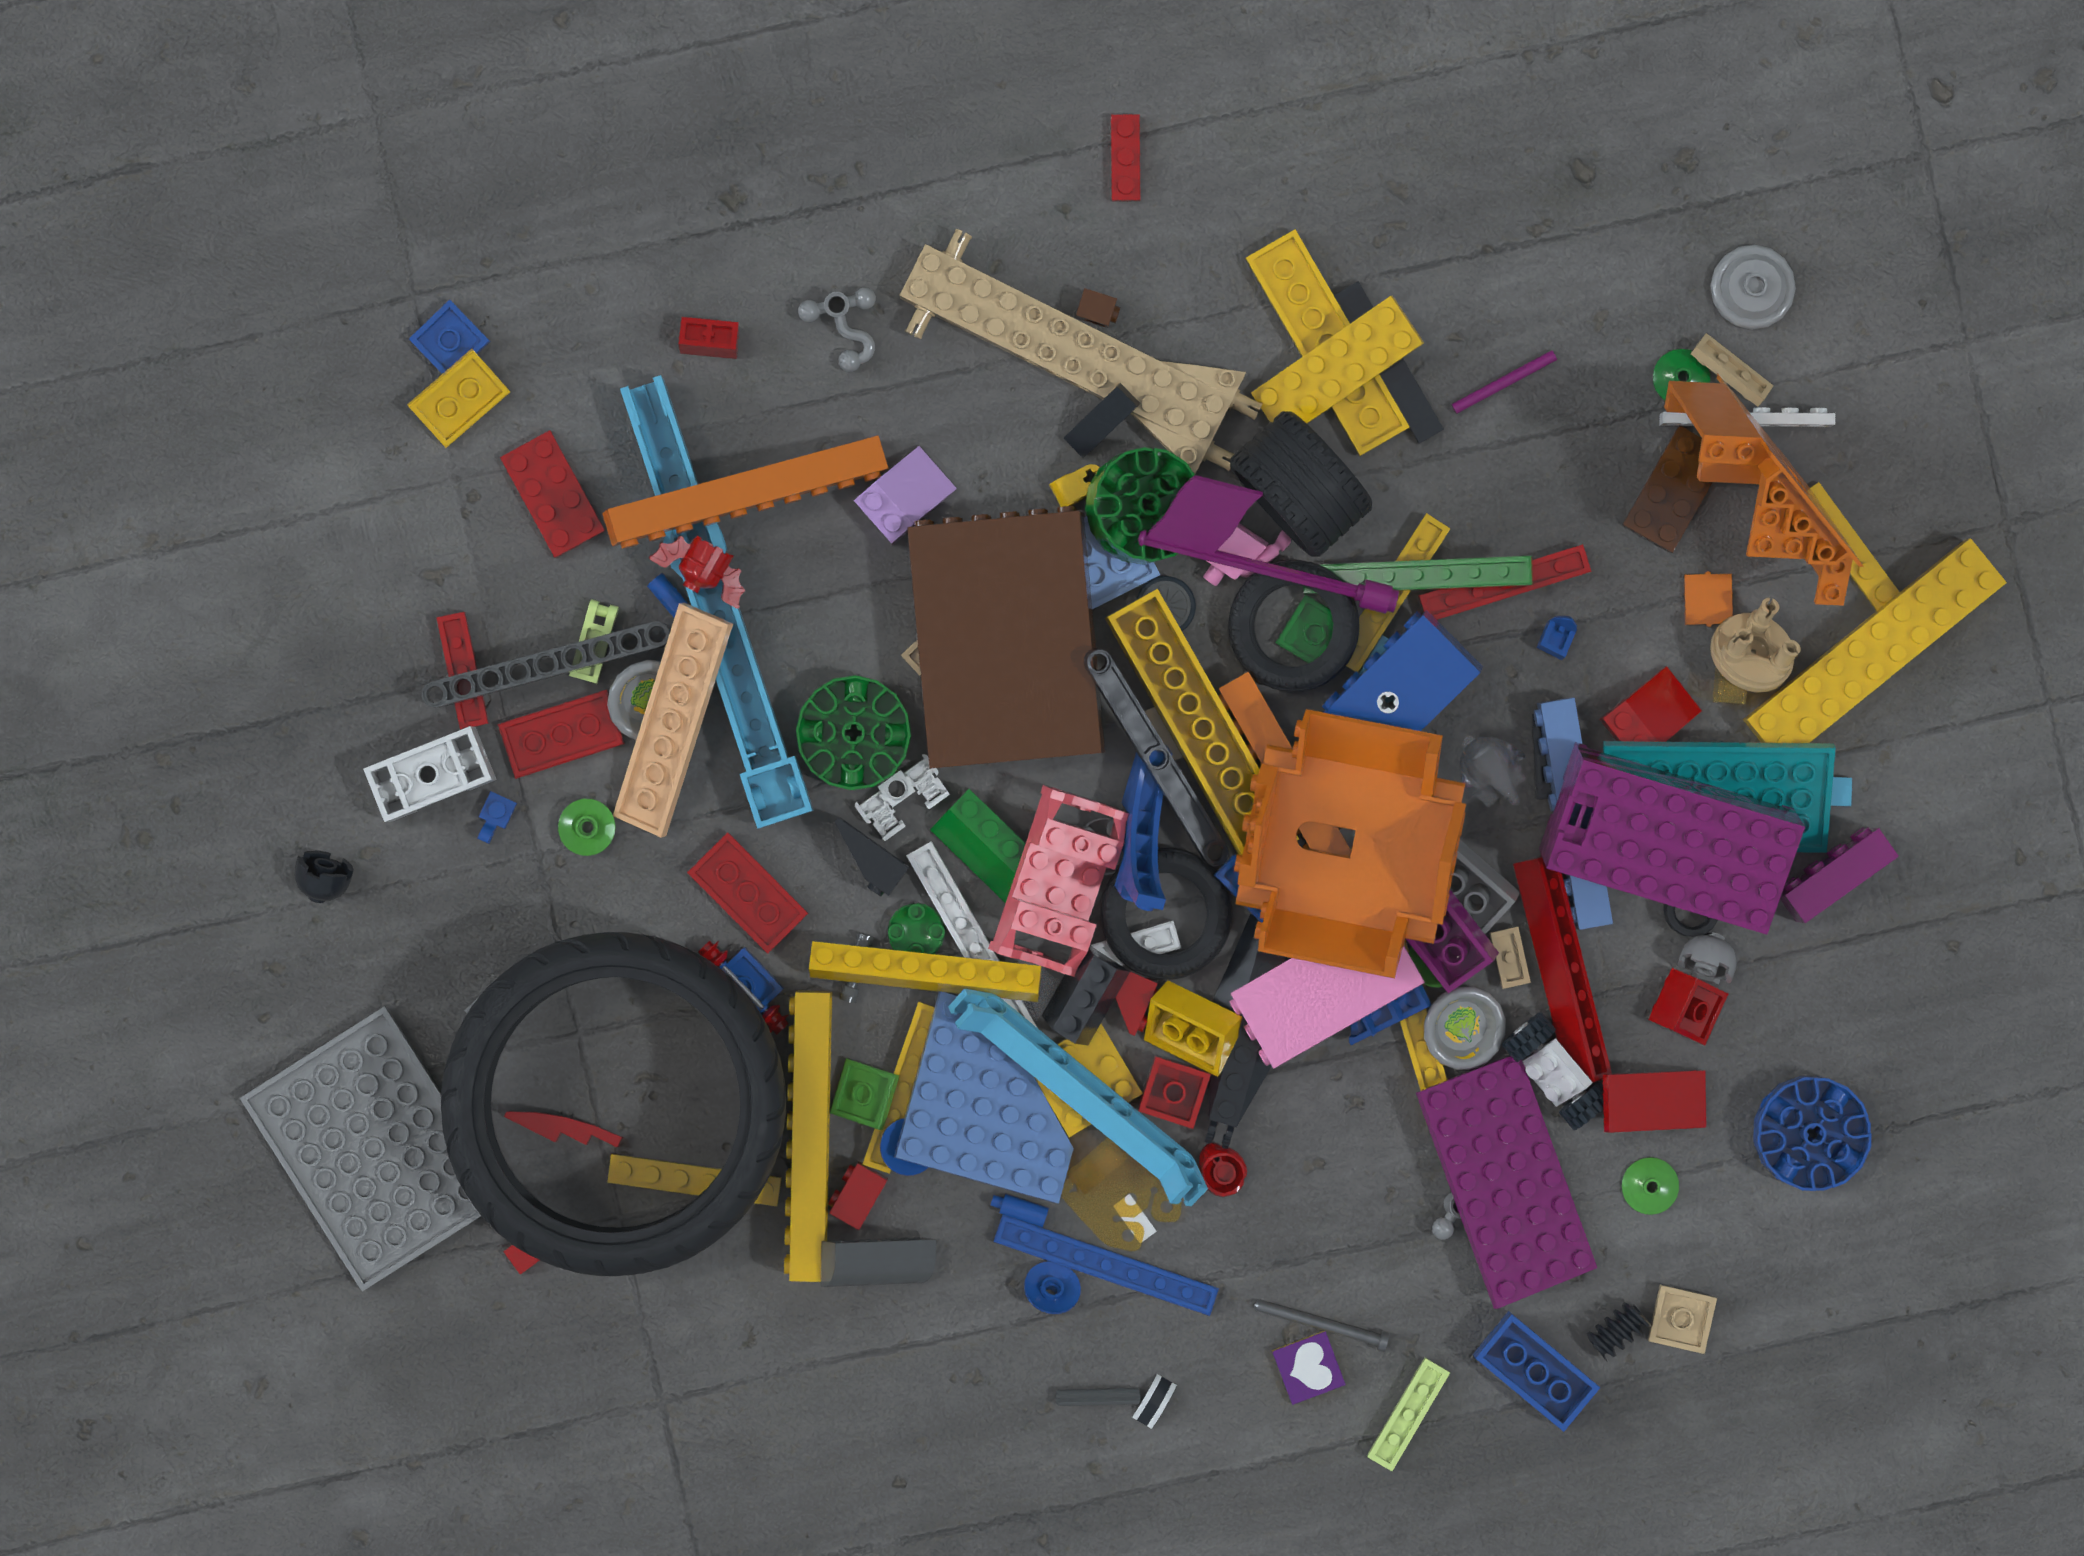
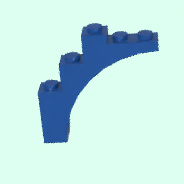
M1165 745V746L1167 747L1168 751L1170 752L1171 756H1172L1173 753L1171 752V750L1169 749V747H1168L1167 745ZM1155 750L1149 756L1150 763L1153 766L1161 764L1164 759L1161 750ZM1136 752L1121 802L1129 816L1126 822L1125 839L1122 847L1124 854L1114 886L1123 899L1134 902L1142 910L1153 911V908L1163 910L1166 898L1161 888L1158 870V833L1163 794Z

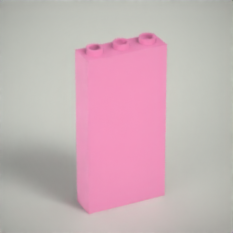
M1403 946L1395 979L1291 958L1232 992L1233 999L1229 1002L1237 1015L1243 1014L1248 1023L1244 1028L1252 1041L1257 1039L1262 1049L1258 1053L1265 1065L1271 1064L1274 1069L1424 984L1425 981L1405 946Z

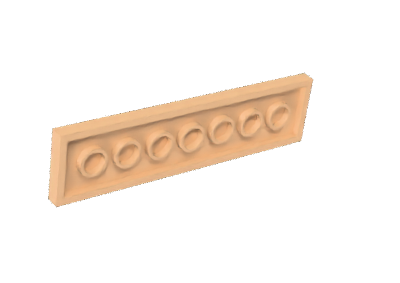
M679 603L615 806L614 817L662 838L667 835L733 623L689 604Z

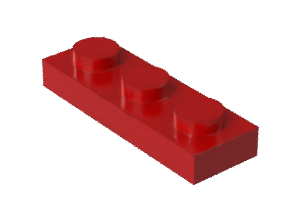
M1140 114L1111 115L1112 202L1140 201Z

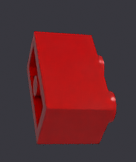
M859 1161L856 1167L850 1164L842 1180L846 1181L844 1188L841 1192L836 1189L828 1205L832 1206L829 1214L858 1230L861 1228L888 1180L886 1176L868 1166L862 1165L863 1163Z

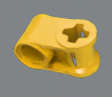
M1094 464L1086 465L1049 484L1060 507L1072 506L1087 496L1088 486L1091 482L1085 483L1084 479L1088 477V471L1091 470L1093 473H1096L1100 468L1099 466Z

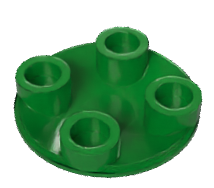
M912 903L901 907L893 914L888 925L889 942L892 948L898 951L935 954L941 947L945 936L944 923L940 915L930 906L921 903Z

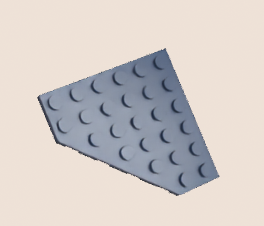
M939 992L894 1158L1059 1204L1074 1148L1036 1079L983 1034L958 1029L955 1022L962 1013L957 1015L951 1014L948 1008L957 996L946 992Z

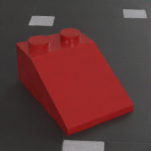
M1666 666L1599 720L1616 741L1666 742L1702 710Z

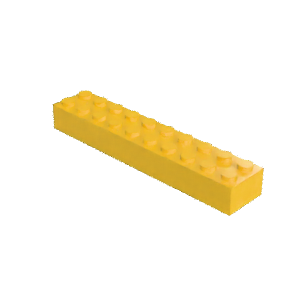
M1971 538L1963 540L1893 599L1873 613L1746 716L1743 721L1761 743H1810L2007 582Z
M1155 589L1109 615L1105 620L1238 855H1242L1247 832L1242 831L1245 814H1251L1254 804L1255 792L1250 791L1253 774L1258 775L1260 769L1158 589Z
M798 990L795 992V996H791L789 1003V1014L795 1015V1025L789 1026V1044H794V1054L789 1055L788 1072H794L793 1082L788 1084V1101H793V1111L787 1113V1130H792V1140L787 1141L786 1157L787 1159H792V1168L786 1170V1188H791V1197L786 1199L785 1216H791L790 1225H787V1228H785V1245H790V1254H786L784 1258V1274H789V1281L821 1282V1242L827 1241L832 991Z

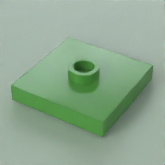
M846 1059L830 1114L883 1130L900 1075Z

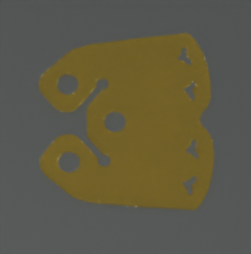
M1112 1141L1105 1149L1101 1160L1086 1161L1068 1177L1064 1183L1061 1197L1106 1245L1127 1251H1136L1140 1249L1144 1236L1143 1226L1139 1222L1119 1221L1116 1223L1112 1219L1113 1216L1136 1217L1148 1208L1152 1187H1156L1158 1192L1154 1197L1151 1214L1159 1222H1176L1181 1215L1182 1201L1179 1204H1172L1173 1209L1171 1212H1162L1160 1209L1161 1203L1169 1201L1160 1180L1123 1149L1122 1155L1114 1156L1113 1153L1118 1152L1120 1147ZM1094 1169L1092 1178L1084 1176L1085 1173H1089L1090 1170ZM1074 1183H1077L1078 1191L1069 1193V1190L1073 1189ZM1128 1193H1134L1137 1196L1136 1204H1126L1125 1196ZM1126 1229L1134 1232V1239L1130 1242H1126L1122 1238V1233Z

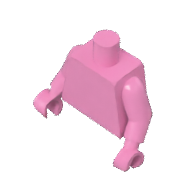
M1239 523L1233 534L1219 547L1218 551L1270 563L1279 555V550L1282 552L1289 546L1291 538L1282 530L1276 542L1268 545L1267 541ZM1207 561L1211 565L1203 577L1211 584L1217 586L1225 574L1236 580L1239 576L1248 578L1254 572Z

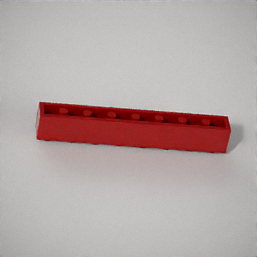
M1542 856L1514 863L1513 866L1553 1025L1556 1029L1557 1041L1592 1082L1603 1079V1074H1612L1562 873L1547 869Z

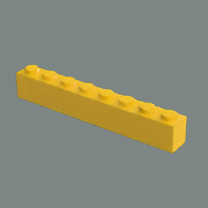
M812 941L809 974L810 978L958 994L965 988L992 993L1004 999L1038 1002L1041 966Z

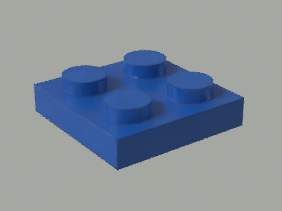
M448 300L409 338L442 374L471 348L478 354L491 342L451 300Z

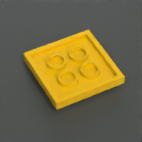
M1102 1024L1098 1027L1089 1045L1074 1044L1068 1039L1057 1044L1127 1102L1143 1094ZM1036 1079L1069 1137L1091 1125L1089 1121Z

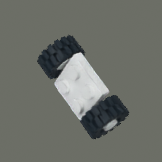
M1539 1012L1509 1035L1502 1043V1046L1516 1062L1522 1060L1527 1075L1537 1083L1545 1096L1556 1107L1572 1098L1561 1108L1559 1114L1573 1130H1577L1603 1110V1085L1599 1080L1592 1082L1556 1038L1543 1046L1546 1039L1550 1038L1556 1029L1544 1014Z

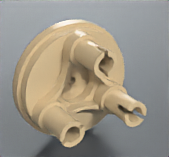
M1765 598L1760 607L1752 613H1741L1727 618L1717 627L1712 636L1710 650L1715 666L1729 682L1741 689L1752 692H1767L1778 688L1791 674L1794 659L1801 651L1800 645L1796 641L1790 640L1783 628L1772 620L1780 608L1775 599H1772L1770 604L1767 605L1770 598Z

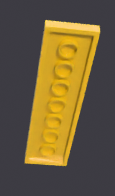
M1296 229L1245 258L1302 357L1350 324ZM1380 375L1331 407L1359 456L1409 428L1407 421Z

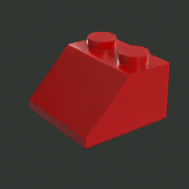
M1671 968L1648 1020L1702 1045H1706L1728 993L1693 976Z

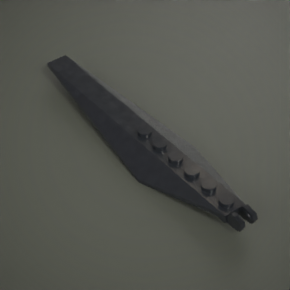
M1302 833L1297 835L1299 838L1297 841L1303 848V845L1307 842ZM1251 913L1212 1001L1234 1013L1235 1011L1229 1002L1233 999L1232 992L1291 959L1258 951L1259 939L1254 938L1258 920ZM1243 1014L1240 1015L1242 1020L1238 1039L1221 1074L1218 1077L1213 1074L1210 1075L1208 1119L1210 1123L1205 1142L1211 1144L1214 1140L1216 1125L1219 1122L1227 1125L1221 1142L1222 1147L1226 1149L1230 1145L1234 1127L1237 1128L1272 1067L1271 1064L1266 1066L1258 1051L1262 1048L1257 1039L1252 1041L1244 1028L1248 1023Z

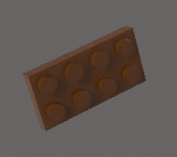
M1680 425L1675 430L1622 524L1624 527L1670 553H1673L1713 483L1702 482L1697 478L1702 438Z

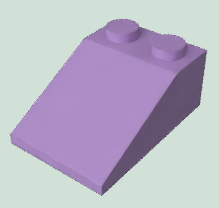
M918 446L876 480L854 502L887 540L894 545L908 532L907 527H913L914 521L922 520L957 488L922 448Z

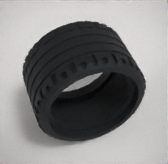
M1282 411L1274 418L1273 422L1264 427L1262 432L1255 435L1251 442L1249 441L1242 447V450H1239L1231 457L1230 467L1245 488L1263 492V496L1256 500V502L1309 556L1320 557L1328 550L1329 546L1338 541L1340 536L1346 534L1351 526L1356 525L1360 518H1363L1372 510V499L1355 475L1326 442L1306 422L1291 411Z

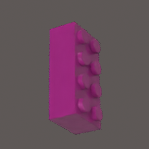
M1861 827L1850 835L1852 840L1849 843L1837 844L1827 852L1828 858L1819 862L1815 860L1803 869L1805 874L1800 878L1791 877L1786 881L1780 900L1796 922L1807 923L1899 857L1879 828Z
M1451 890L1449 892L1450 895L1443 925L1438 924L1434 944L1407 939L1448 994L1492 963L1499 954Z

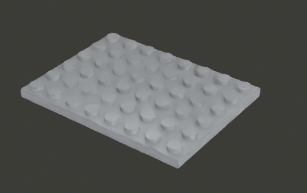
M387 1006L382 1007L240 1098L362 1292L481 1217L458 1182L447 1153L442 1127L441 1091Z

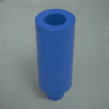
M663 573L647 585L673 618H675L679 603L688 604Z
M1005 1194L1004 1198L994 1195L990 1205L999 1208L1000 1214L1042 1228L1049 1210L1047 1207Z

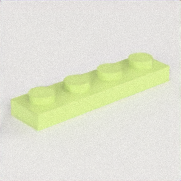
M1424 1357L1367 1454L1368 1458L1393 1471L1450 1374L1448 1370Z

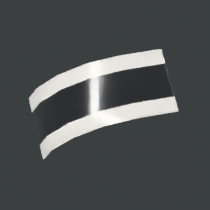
M1157 1374L1132 1418L1152 1429L1177 1385Z

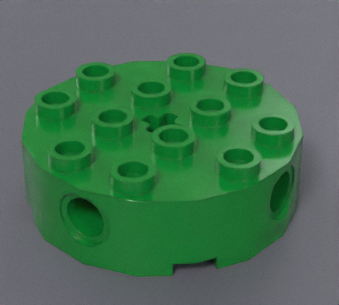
M1144 447L1114 456L1097 470L1088 486L1085 512L1091 533L1105 551L1124 562L1145 565L1176 556L1178 553L1147 545L1141 547L1138 538L1143 530H1146L1148 533L1165 515L1179 490L1189 479L1195 476L1194 472L1184 460L1168 450ZM1143 501L1147 503L1145 505L1146 511L1143 509Z
M857 675L832 679L816 689L801 708L796 728L799 753L810 771L828 785L848 790L875 787L893 776L907 757L912 737L908 712L898 696L879 681ZM852 725H857V730L862 731V736H857L856 741H851V737L846 735V731L851 730Z

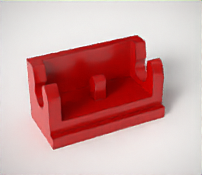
M681 317L679 335L680 354L737 359L739 322Z

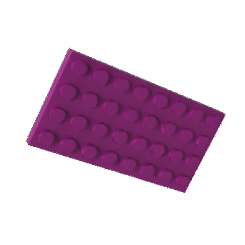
M1510 1055L1416 1092L1494 1309H1499L1597 1268L1522 1060L1516 1062Z

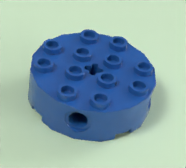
M1798 1076L1778 1084L1762 1100L1754 1118L1753 1142L1761 1163L1776 1179L1802 1191H1824L1845 1184L1863 1167L1871 1149V1123L1864 1103L1848 1087L1823 1076ZM1816 1127L1817 1137L1815 1139L1812 1137L1807 1139L1809 1137L1807 1130Z

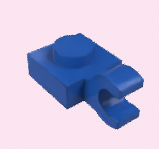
M490 791L479 815L486 822L477 839L490 844L497 826L506 829L518 803Z

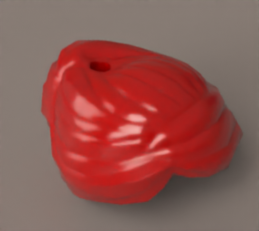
M1211 1142V1144L1208 1143L1203 1147L1199 1155L1198 1167L1208 1187V1191L1219 1197L1236 1194L1244 1185V1179L1247 1176V1166L1242 1156L1232 1148H1223L1218 1143Z

